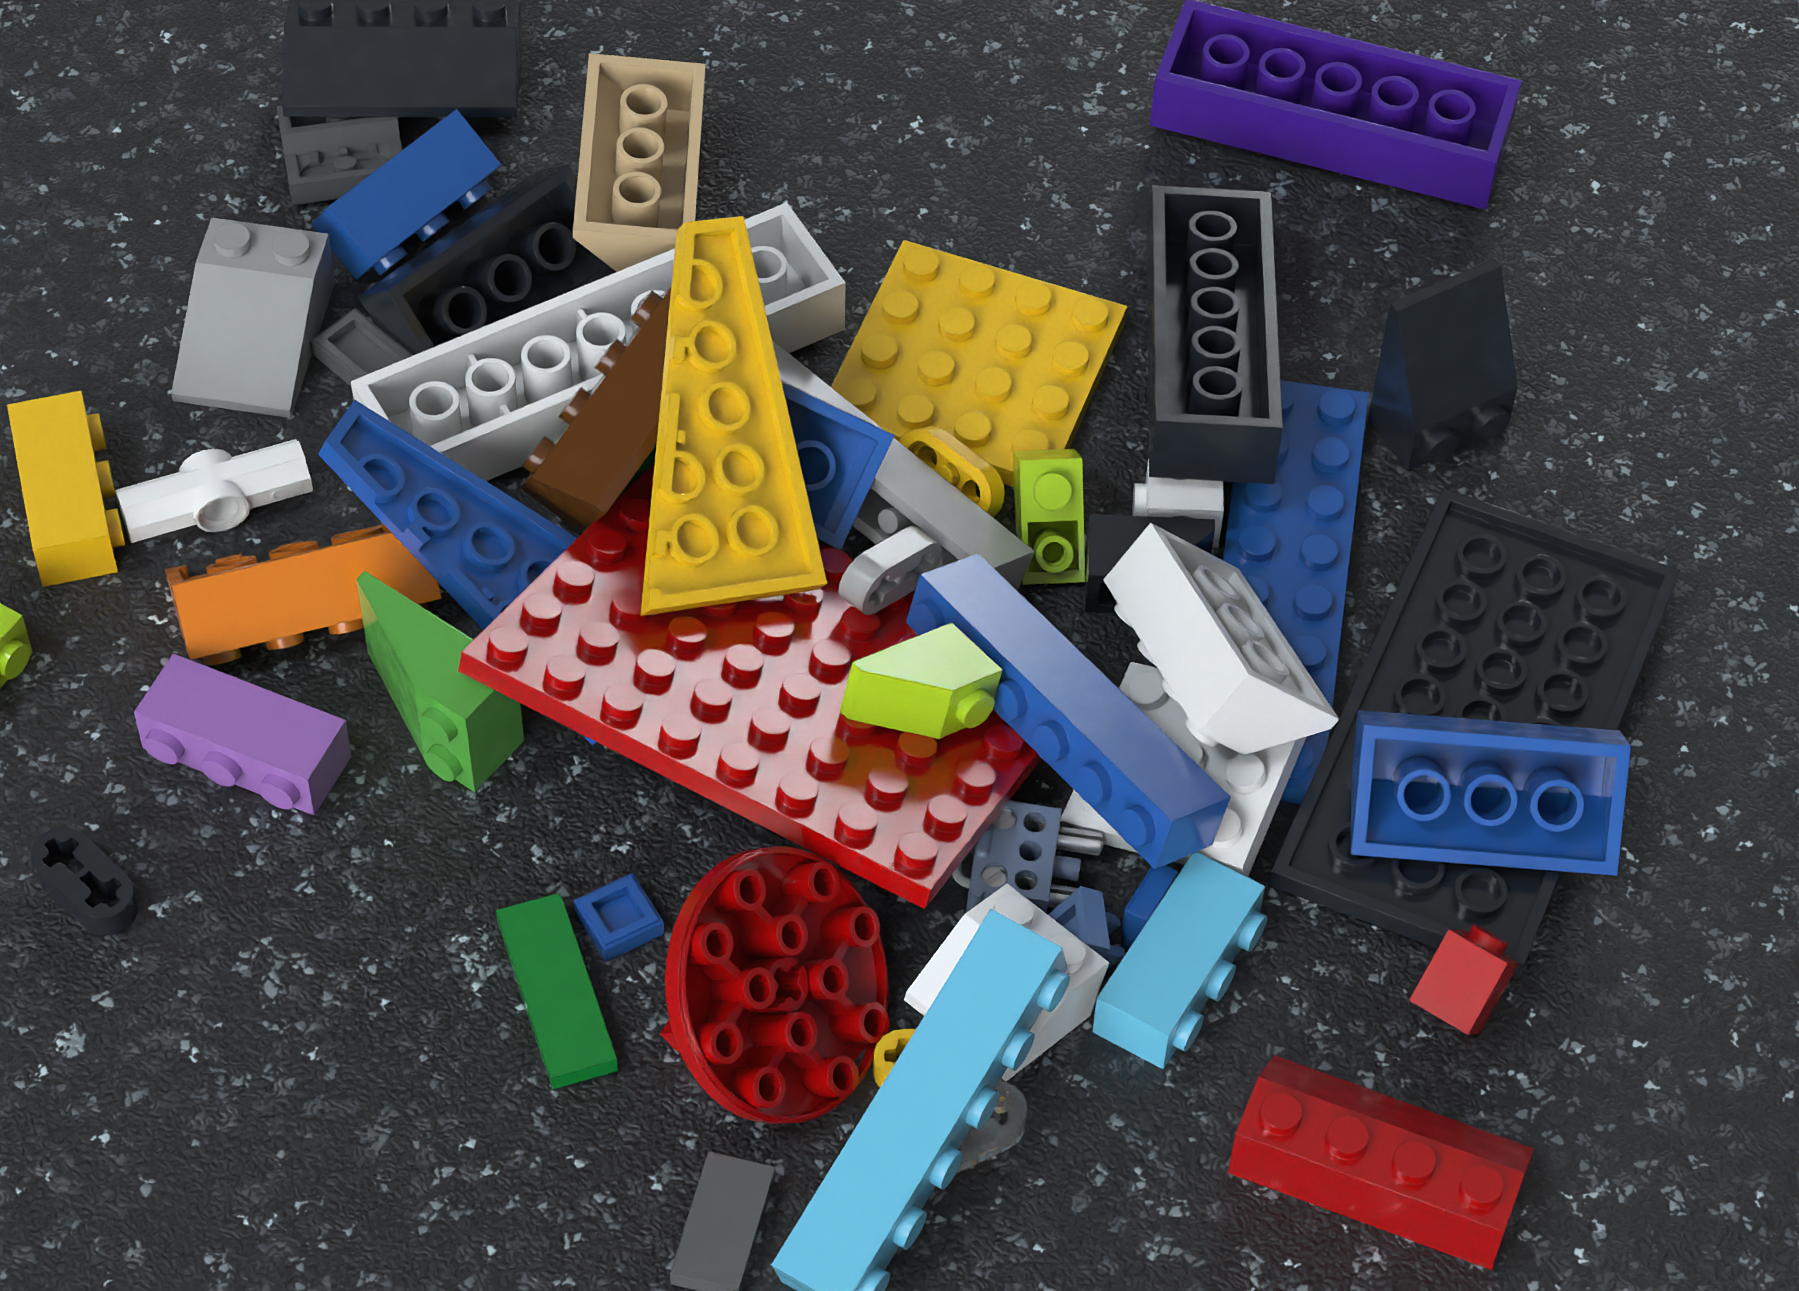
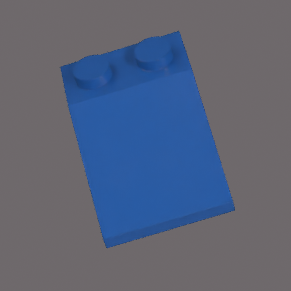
M781 380L817 539L841 550L895 435Z

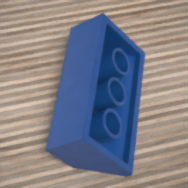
M1358 710L1351 784V855L1617 876L1631 745L1620 730Z

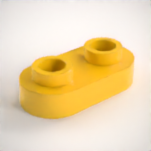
M936 426L910 430L900 438L899 442L990 516L994 518L999 513L1005 495L1003 481L993 466L944 429ZM930 447L933 448L937 454L936 465L932 461ZM976 483L980 490V498L976 494Z

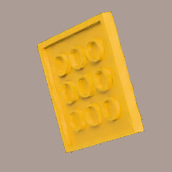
M903 240L831 388L883 430L894 434V438L898 442L910 430L928 426L944 429L993 466L999 473L1003 484L1014 487L1013 451L1070 449L1126 322L1127 306ZM930 447L932 461L937 463V454Z

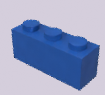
M456 109L328 206L311 225L317 232L329 234L331 250L355 280L372 267L381 276L408 254L401 246L415 234L422 242H425L450 222L444 213L448 208L459 202L464 210H466L490 191L492 187L485 179L498 169L501 163Z

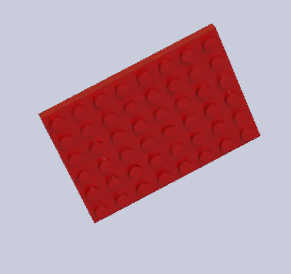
M655 462L612 504L604 516L596 522L594 521L462 651L458 672L923 909L929 905L1042 759L994 710H992L988 719L974 728L966 727L940 739L847 719L840 712V707L852 663L918 636L906 623L915 590L874 614H863L839 594V584L842 576L855 559L845 552L831 548L819 541L818 545L827 584L818 590L640 616Z

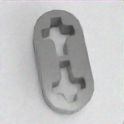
M915 526L907 527L856 557L842 576L839 584V594L863 614H874L914 591L920 574L937 567L941 558L942 547Z

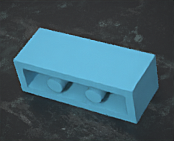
M1199 852L1192 853L1098 995L1092 1032L1161 1069L1165 1068L1177 1048L1184 1052L1188 1051L1203 1024L1204 1015L1200 1014L1204 1005L1209 998L1218 1002L1223 997L1236 971V965L1232 964L1233 960L1241 948L1251 952L1264 931L1268 917L1260 913L1265 886Z

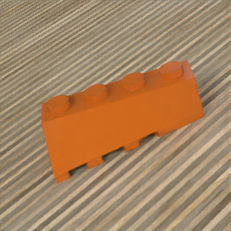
M384 524L336 534L331 537L332 545L320 548L318 541H300L280 545L269 552L270 560L260 563L257 562L256 556H243L241 553L217 558L215 560L216 563L206 567V574L190 577L187 565L165 569L190 660L202 657L204 665H216L238 659L242 656L240 648L262 642L266 643L267 650L291 647L304 642L303 632L328 627L329 634L335 635L364 628L356 581L364 571L427 611L429 610L427 602L442 599L439 584Z

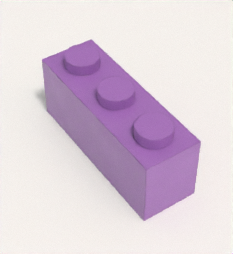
M174 653L134 711L142 748L146 749L154 758L167 764L179 762L202 771L209 779L222 786L231 787L237 785L258 793L267 802L281 809H291L293 807L315 816L351 758L345 719Z

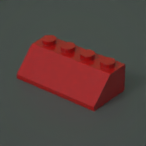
M1274 1055L1258 1076L1235 1133L1228 1173L1492 1270L1534 1148Z

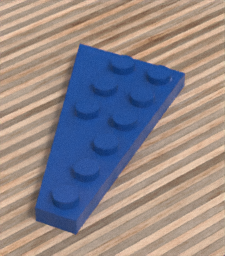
M356 400L352 402L325 440L318 454L483 630L577 539L572 534ZM584 736L585 739H586L592 746H594V744L596 743V741H594V740H592V739H590V738Z

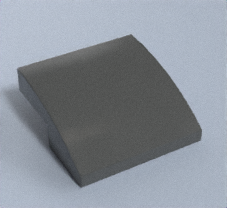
M276 106L292 205L339 199L402 151L397 117H283V107Z

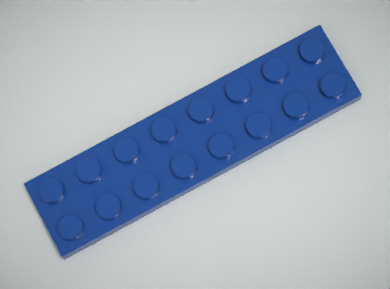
M1280 380L1283 428L1275 483L1233 482L1223 561L1241 571L1332 707L1369 392ZM1330 730L1306 737L1280 799L1281 802L1302 803L1327 748Z

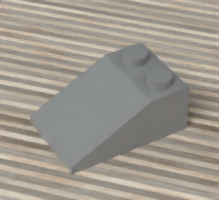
M211 217L195 263L171 392L173 401L286 418L292 417L312 356L310 340L319 334L336 281L329 234Z

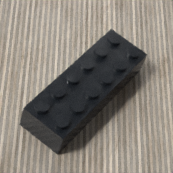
M1152 185L1146 239L1149 477L1274 484L1283 426L1271 192Z

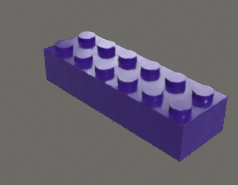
M1185 0L1155 76L1150 126L1486 210L1512 129L1522 80L1196 0Z

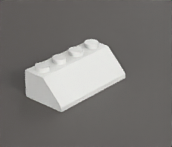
M1150 523L1103 579L1117 601L1114 607L1115 612L1126 624L1135 630L1140 638L1137 644L1139 651L1158 667L1164 677L1161 681L1162 688L1173 700L1182 706L1188 716L1185 721L1186 727L1202 743L1210 747H1216L1220 743L1246 755L1330 730L1339 721L1338 716L1238 568Z

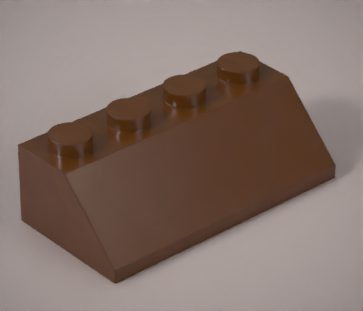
M671 287L661 296L653 290L646 296L630 318L638 326L636 331L626 344L617 338L613 341L594 367L603 374L590 393L582 387L576 391L558 416L567 423L553 442L544 436L522 465L531 473L520 489L579 533L607 513L657 444Z

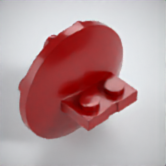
M765 847L746 850L721 861L696 884L683 904L675 922L669 942L665 972V991L669 1020L660 1035L676 1051L680 1052L689 1071L704 1091L731 1113L744 1119L768 1124L800 1123L826 1114L855 1091L874 1060L877 1043L889 1031L890 1022L887 1013L888 971L885 952L879 934L880 922L877 914L867 906L859 891L839 869L811 852L792 847ZM866 1048L864 1057L861 1061L859 1068L857 1069V1066L854 1061L858 1057V1055Z

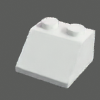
M1008 883L963 915L907 990L904 999L925 1016L990 909L1061 946L1067 965L1065 973L1070 976L1066 992L1052 1012H1048L1045 1009L1042 1010L1030 1032L1035 1034V1038L1026 1059L1015 1071L1007 1068L1002 1076V1079L1005 1081L1013 1077L1090 1017L1109 965L1107 960Z

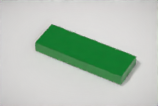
M561 893L496 910L497 923L552 1090L618 1071L617 1058Z

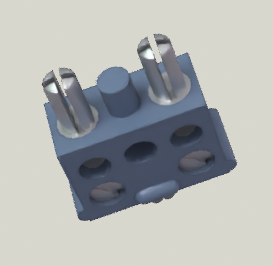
M1008 801L976 843L971 878L965 877L962 874L961 863L952 874L958 884L969 888L966 912L1007 883L1045 913H1047V907L1056 908L1078 888L1051 884L1052 878L1078 882L1081 859L1055 855L1056 849L1099 855L1103 848V834L1059 826L1061 808Z

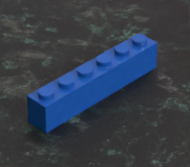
M979 553L920 574L906 623L918 636L953 623L1002 669L994 697L995 704L993 710L1154 869H1158L1213 845L1231 796Z

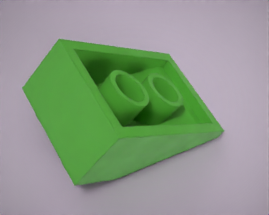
M364 571L356 581L368 655L428 767L441 779L449 782L455 779L473 792H476L524 741L520 703L458 672L461 653L473 641L472 638Z

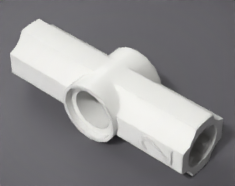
M294 439L234 457L220 449L202 450L188 457L182 463L177 473L117 489L115 493L129 540L133 543L196 524L206 532L227 531L242 523L248 516L250 509L312 492L313 487L303 450L299 441Z

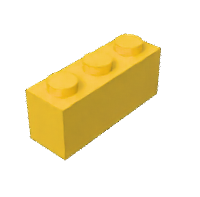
M82 391L7 404L31 543L42 587L117 573L113 548L124 546L125 541L118 508L106 510L104 499L116 497L109 461H96L95 451L106 449L99 413L87 415Z

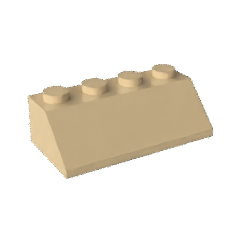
M589 53L572 238L616 272L674 249L677 229L685 222L695 221L706 64Z

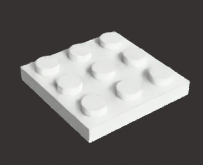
M1130 662L1119 689L1231 796L1213 845L1197 852L1248 877L1306 737L1246 755L1220 743L1216 747L1207 746L1198 740L1186 727L1185 721L1188 716L1182 706L1173 700L1162 688L1161 681L1164 677L1159 669ZM1073 790L1060 819L1062 827L1100 832L1103 834V844L1138 853ZM1192 854L1174 862L1185 865Z

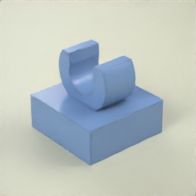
M1080 886L1047 914L1109 962L1107 969L1125 956L1124 948L1110 945L1109 935L1119 928L1121 923L1117 916L1105 912L1103 892Z

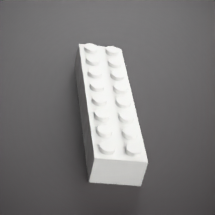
M788 203L745 219L772 340L786 352L791 353L845 330L846 283ZM675 248L351 381L353 400L360 402L485 481L517 469L523 465L529 454L544 436L553 442L567 424L558 417L580 387L590 393L603 374L594 368L616 338L626 344L636 331L638 326L630 318L652 290L661 296L671 287Z

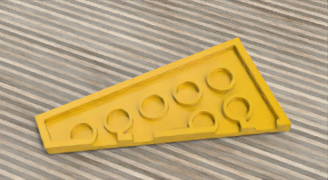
M744 216L685 222L676 232L640 616L813 591L827 584Z

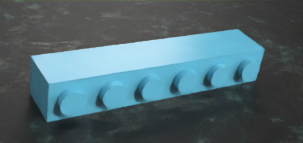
M992 909L989 910L771 1264L782 1283L796 1291H885L890 1279V1273L885 1271L899 1246L907 1250L920 1234L927 1217V1213L922 1210L926 1201L936 1186L940 1189H945L955 1176L963 1158V1152L958 1150L971 1127L980 1130L989 1120L999 1099V1093L994 1089L1007 1068L1015 1071L1026 1059L1035 1038V1034L1030 1032L1042 1010L1045 1009L1048 1012H1052L1065 994L1070 976L1065 973L1067 965L1061 946Z

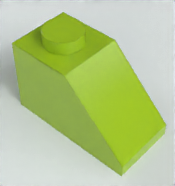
M949 623L854 661L851 666L840 712L849 720L940 739L966 727L974 728L988 719L994 708V697L1002 669L953 623Z

